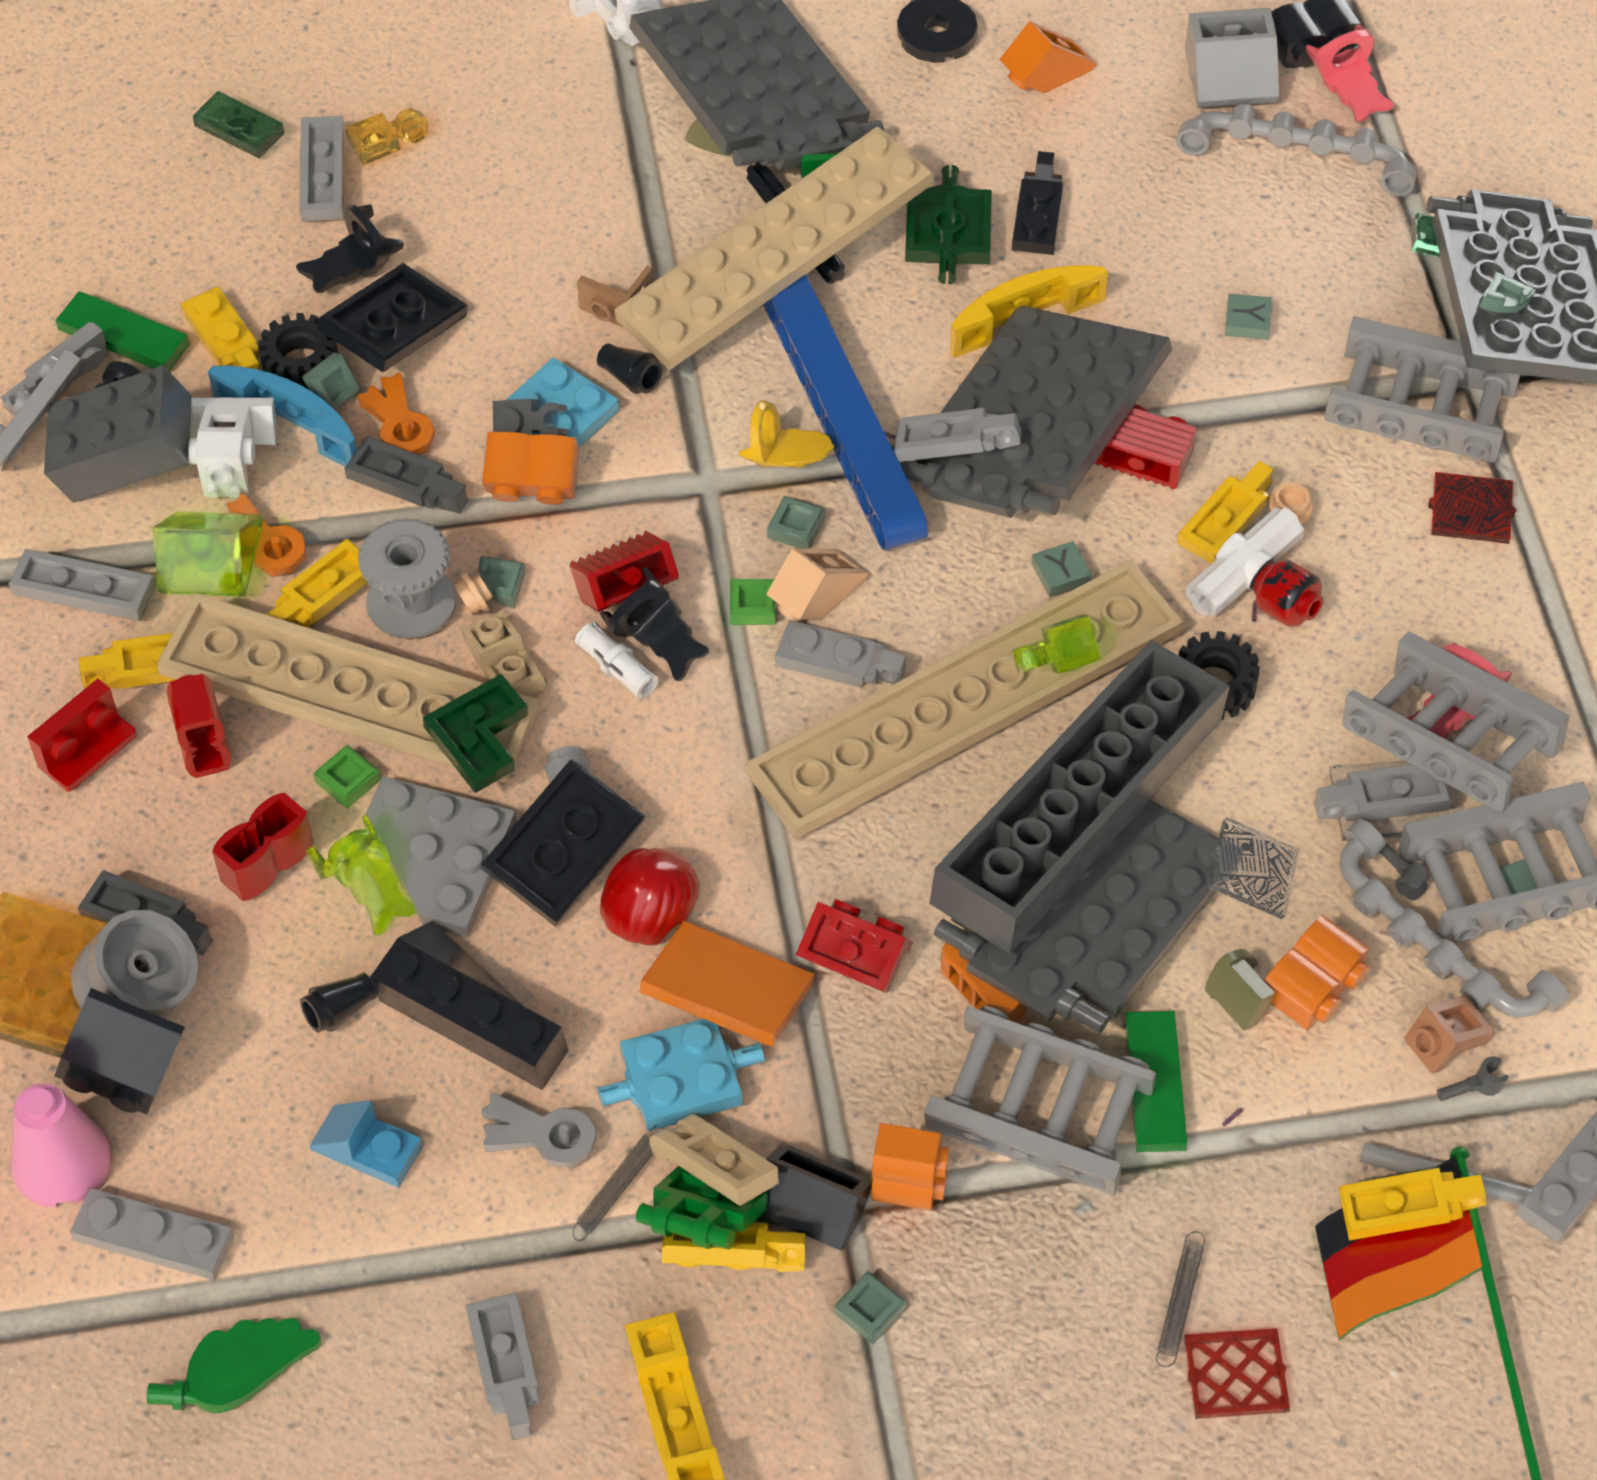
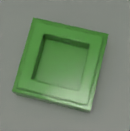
M730 579V625H775V601L766 595L774 579Z
M348 745L343 747L313 773L315 783L347 809L381 780L380 771Z

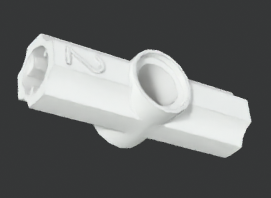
M1286 507L1283 509L1274 508L1244 536L1239 532L1233 534L1220 548L1215 561L1187 585L1186 596L1192 603L1193 609L1204 617L1207 615L1215 617L1244 590L1249 589L1253 591L1255 580L1261 570L1268 564H1275L1303 538L1305 529L1300 524L1297 515Z

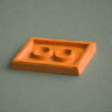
M683 921L641 979L639 992L773 1047L812 988L815 974Z

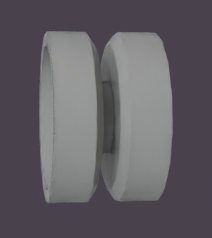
M130 910L113 917L77 955L71 973L73 994L81 1009L90 989L93 988L166 1018L194 988L199 971L197 953L187 933L171 918L152 910Z

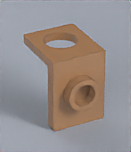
M646 266L627 293L582 275L577 281L579 308L593 314L602 321H609L623 327L616 320L614 309L639 293L643 286L646 288L654 282L653 268Z

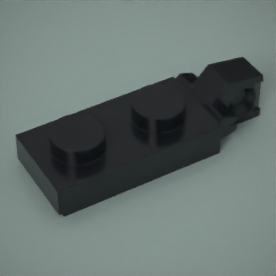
M1038 151L1035 172L1025 171L1024 178L1021 180L1012 239L1013 251L1054 255L1063 183L1062 175L1053 174L1055 156L1053 152Z

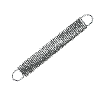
M644 1134L637 1145H635L625 1160L611 1175L614 1177L608 1179L592 1202L578 1217L575 1226L579 1224L584 1228L582 1226L584 1225L582 1219L587 1221L585 1219L587 1218L590 1221L588 1222L589 1224L584 1223L591 1230L590 1233L594 1231L610 1208L627 1189L628 1185H630L643 1166L652 1157L653 1152H651L650 1143L648 1142L649 1136ZM633 1154H635L638 1158L641 1159L639 1160L640 1163L632 1157L634 1156ZM621 1169H623L626 1173L629 1174L627 1175L628 1178L621 1173L623 1172ZM618 1173L626 1178L624 1179L625 1181L617 1176L619 1175ZM614 1179H616V1180H617L618 1182H620L622 1185H620V1187H619L617 1184H615V1183L613 1182V1181H615ZM611 1182L618 1187L616 1188L618 1191L610 1186L612 1185ZM603 1192H605L607 1195L611 1197L609 1198L610 1200H608L602 1195L604 1194ZM592 1208H594V1209L597 1211V1212H595L597 1215H595V1214L592 1212V1211H594Z
M1188 1235L1186 1236L1185 1242H1184L1185 1244H1193V1245H1196V1246L1200 1247L1199 1245L1194 1244V1243H1186V1242H1195V1241H1186ZM1205 1237L1204 1243L1200 1247L1202 1250L1193 1251L1189 1249L1194 1248L1183 1247L1158 1346L1157 1363L1158 1354H1164L1161 1351L1171 1354L1176 1353L1168 1355H1176L1174 1362L1169 1366H1172L1176 1361L1204 1249Z

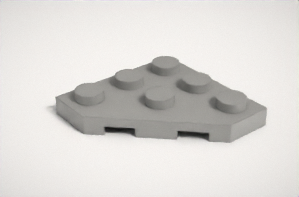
M382 776L366 812L368 826L374 837L381 844L392 870L402 888H405L422 925L433 921L443 931L468 937L493 879L481 869V863L515 825L517 821L515 810Z

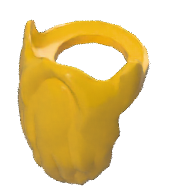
M761 400L756 404L751 417L750 447L740 450L739 455L762 468H803L811 463L823 460L834 450V445L829 436L819 431H805L796 428L781 429L779 413L774 404L767 400Z

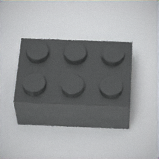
M163 365L50 403L48 408L44 475L74 503L189 465L188 447L192 395Z

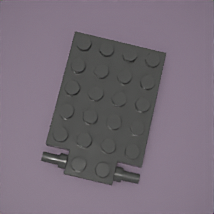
M707 0L631 15L630 30L723 154H732L733 162L737 167L759 162L763 166L774 164L778 171L801 166L803 155L840 153L877 126L884 131L883 123L880 120L868 122L870 115L868 108L782 0Z
M1474 189L1469 190L1466 196L1459 195L1456 199L1430 196L1427 201V212L1435 214L1432 219V225L1467 368L1597 384V230L1592 229V218L1566 214L1564 209L1553 208L1552 202L1549 199ZM1496 272L1536 290L1529 305L1517 312L1497 313L1479 308V305Z
M1027 306L1015 309L940 413L985 408L988 414L1004 415L1016 413L1022 430L1020 445L1004 449L995 447L991 451L920 459L916 460L917 463L903 461L900 465L907 479L922 482L923 486L929 489L930 495L934 499L1012 518L1016 511L1027 513L1030 510L1056 515L1060 508L1059 498L1070 500L1171 353L1170 338Z
M1149 800L1010 954L951 918V921L970 931L971 934L942 919L934 930V936L960 951L959 956L968 961V973L1049 1021L1056 1014L1066 1020H1070L1073 1017L1096 1032L1102 1033L1109 1022L1110 1016L1084 1002L1083 999L1114 1017L1118 1015L1219 888L1212 886L1224 882V878H1220L1221 882L1216 878L1215 864H1217L1218 875L1228 876L1231 873L1227 844L1224 841L1228 872H1226L1221 839L1154 801ZM1228 844V846H1229V854H1230V861H1231V869L1233 870V861H1232V854H1231V846H1230V844ZM1219 845H1220V848H1221V855H1222V863H1223V870H1224V872H1222V870H1221V862H1220V854H1219ZM1232 846L1236 866L1240 857H1236V849ZM1237 849L1238 855H1241V850Z

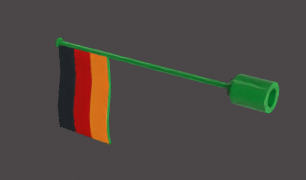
M1457 1146L1451 1150L1450 1159L1435 1168H1440V1172H1453L1454 1179L1469 1177L1466 1158L1470 1156L1469 1151L1462 1146ZM1342 1208L1315 1225L1339 1341L1353 1330L1374 1318L1435 1297L1476 1272L1482 1271L1531 1480H1542L1478 1209L1462 1211V1218L1451 1220L1449 1223L1350 1241Z

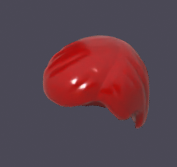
M639 848L628 852L612 868L601 894L600 915L607 929L614 935L631 943H639L646 946H656L662 943L667 934L677 925H681L683 921H687L700 892L697 873L685 857L670 849Z

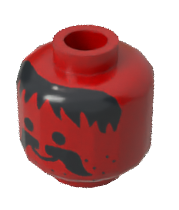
M1286 559L1275 564H1268L1261 570L1255 580L1253 591L1256 595L1258 609L1286 626L1294 627L1301 625L1306 620L1314 619L1323 606L1320 578L1290 560Z

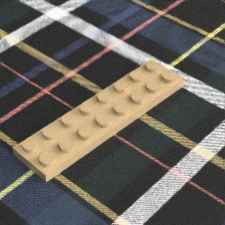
M877 126L614 309L616 320L661 363L671 370L933 185V173Z
M194 593L157 663L160 675L177 680L185 675L203 673L211 680L214 692L454 767L423 728V717L483 684V682L198 593ZM519 694V696L528 706V716L494 735L514 759L515 763L539 712V700ZM510 774L498 781L507 783Z

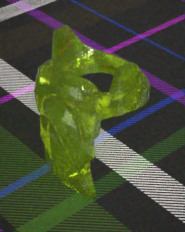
M364 814L362 819L365 830H354L346 837L337 840L329 849L328 859L325 860L314 846L306 849V852L320 880L334 875L343 887L349 886L356 902L364 905L368 911L372 932L374 935L379 936L385 932L393 916L410 917L415 914L416 910L414 905L399 891L397 887L398 878L388 865L391 859L387 849L368 816Z

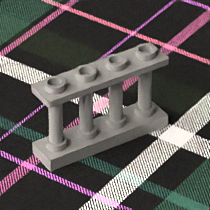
M1353 316L1344 357L1355 359L1346 390L1331 388L1325 412V421L1346 428H1355L1379 434L1386 438H1395L1423 445L1430 449H1439L1464 455L1475 460L1496 462L1504 430L1494 427L1492 424L1500 396L1514 398L1520 374L1467 368L1461 342ZM1372 364L1398 370L1389 401L1363 395ZM1415 374L1440 380L1432 411L1406 405ZM1457 385L1483 391L1475 422L1449 416Z
M1410 631L1398 642L1394 674L1396 675L1373 699H1370L1352 690L1345 700L1342 724L1346 729L1498 812H1503L1509 803L1513 777L1510 773L1533 749L1554 758L1563 749L1570 715ZM1414 684L1435 695V697L1411 721L1389 708ZM1452 706H1455L1475 718L1451 743L1429 730ZM1492 727H1495L1516 740L1493 764H1490L1470 753V750Z
M1584 781L1511 798L1503 812H1498L1487 805H1482L1404 824L1398 847L1401 858L1409 864L1419 861L1427 863L1447 908V911L1441 914L1436 932L1437 935L1442 939L1447 938L1451 941L1455 940L1456 942L1463 943L1475 939L1480 934L1499 929L1505 932L1513 931L1528 922L1544 918L1551 921L1558 920L1573 911L1589 907L1597 910V861L1579 825L1583 821L1591 797ZM1552 829L1561 831L1583 878L1557 884L1534 834ZM1506 840L1517 842L1537 889L1512 895L1490 844ZM1464 850L1472 852L1492 900L1466 905L1445 855Z
M968 1006L964 1014V1025L966 1031L975 1034L952 1094L946 1095L944 1099L931 1095L924 1111L926 1128L1114 1196L1121 1179L1122 1163L1114 1161L1113 1148L1135 1091L1151 1096L1155 1088L1156 1073L1149 1070L1148 1064L1140 1059L1131 1056H1121V1059L1103 1054L1099 1046L1089 1041L1075 1039L1072 1043L1055 1037V1033L1051 1029L1041 1024L1027 1023V1026L1008 1020V1016L998 1009L982 1006L979 1010ZM996 1041L1022 1050L999 1111L993 1112L989 1116L972 1110L973 1105L970 1101L992 1045ZM1040 1058H1044L1067 1066L1069 1069L1046 1128L1040 1129L1036 1133L1019 1127L1020 1122L1017 1120ZM1089 1074L1115 1083L1116 1086L1093 1146H1087L1086 1150L1067 1144L1068 1140L1064 1135Z

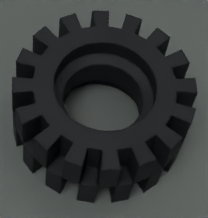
M296 313V320H290L289 314L281 316L283 323L279 325L276 320L272 321L269 324L270 331L264 329L261 333L262 340L258 341L262 369L265 372L281 376L308 389L302 377L332 353H339L337 342L317 329L318 316L311 314L309 320H305L304 313ZM304 348L315 351L303 359L294 360L284 357L287 353L296 349Z
M1208 631L1201 633L1200 642L1195 636L1188 639L1187 647L1182 645L1178 656L1201 669L1218 667L1227 670L1233 675L1234 679L1226 683L1230 687L1221 720H1224L1225 711H1228L1231 718L1239 715L1240 707L1245 711L1250 706L1251 699L1254 700L1260 666H1258L1259 659L1256 653L1251 654L1252 646L1248 642L1244 643L1241 647L1239 646V636L1233 634L1229 641L1224 639L1225 632L1217 631L1216 638L1211 639Z

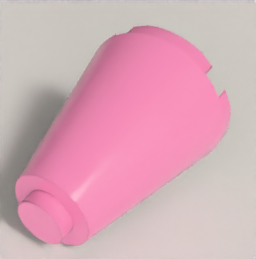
M36 1084L26 1088L20 1093L14 1105L10 1155L11 1174L19 1191L27 1199L38 1205L57 1207L56 1203L73 1200L75 1204L84 1201L90 1188L99 1190L106 1181L111 1168V1148L104 1130L57 1087L50 1084Z

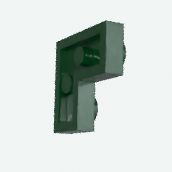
M501 673L424 716L423 728L474 793H477L515 771L514 759L494 735L527 717L528 706Z

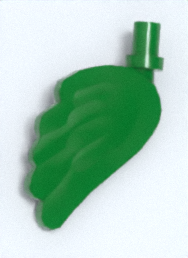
M266 1318L256 1323L251 1320H240L227 1332L221 1330L211 1331L202 1339L193 1352L189 1361L186 1380H175L174 1384L149 1383L146 1396L147 1404L172 1405L173 1410H184L185 1404H194L202 1410L214 1414L233 1410L249 1401L287 1368L318 1350L321 1345L319 1332L314 1329L302 1330L300 1323L294 1318H287L278 1322L273 1318Z

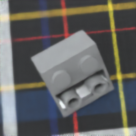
M1270 8L1189 13L1185 52L1197 108L1279 102L1277 35Z

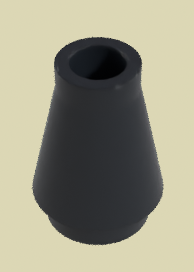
M610 343L603 345L598 352L597 365L609 372L632 393H650L656 388L661 379V363L656 361L652 353L617 347Z
M362 972L354 977L309 988L308 995L300 999V1005L306 1021L315 1032L319 1033L325 1029L332 1032L365 1004L376 999L377 993L371 978Z

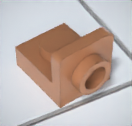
M1464 995L1426 1006L1404 1039L1431 1073H1436L1445 1067L1453 1054L1485 1045L1495 1033V1030Z

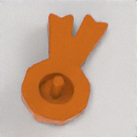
M400 372L396 373L393 377H381V386L386 398L373 385L369 387L367 393L357 395L359 406L383 422L379 433L382 442L417 455L430 450L435 437L434 426L425 414L409 411Z
M243 493L237 501L226 504L228 512L238 521L226 515H221L220 524L212 529L217 540L251 548V557L255 567L268 573L271 577L285 573L292 574L306 560V544L303 535L288 525L270 527Z

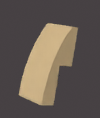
M502 611L461 629L472 655L488 681L502 673L519 694L531 696L546 689L543 674L524 650L520 634Z

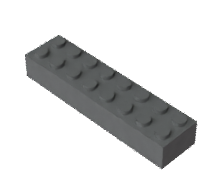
M1151 640L935 867L929 904L1010 954L1219 725L1230 685Z

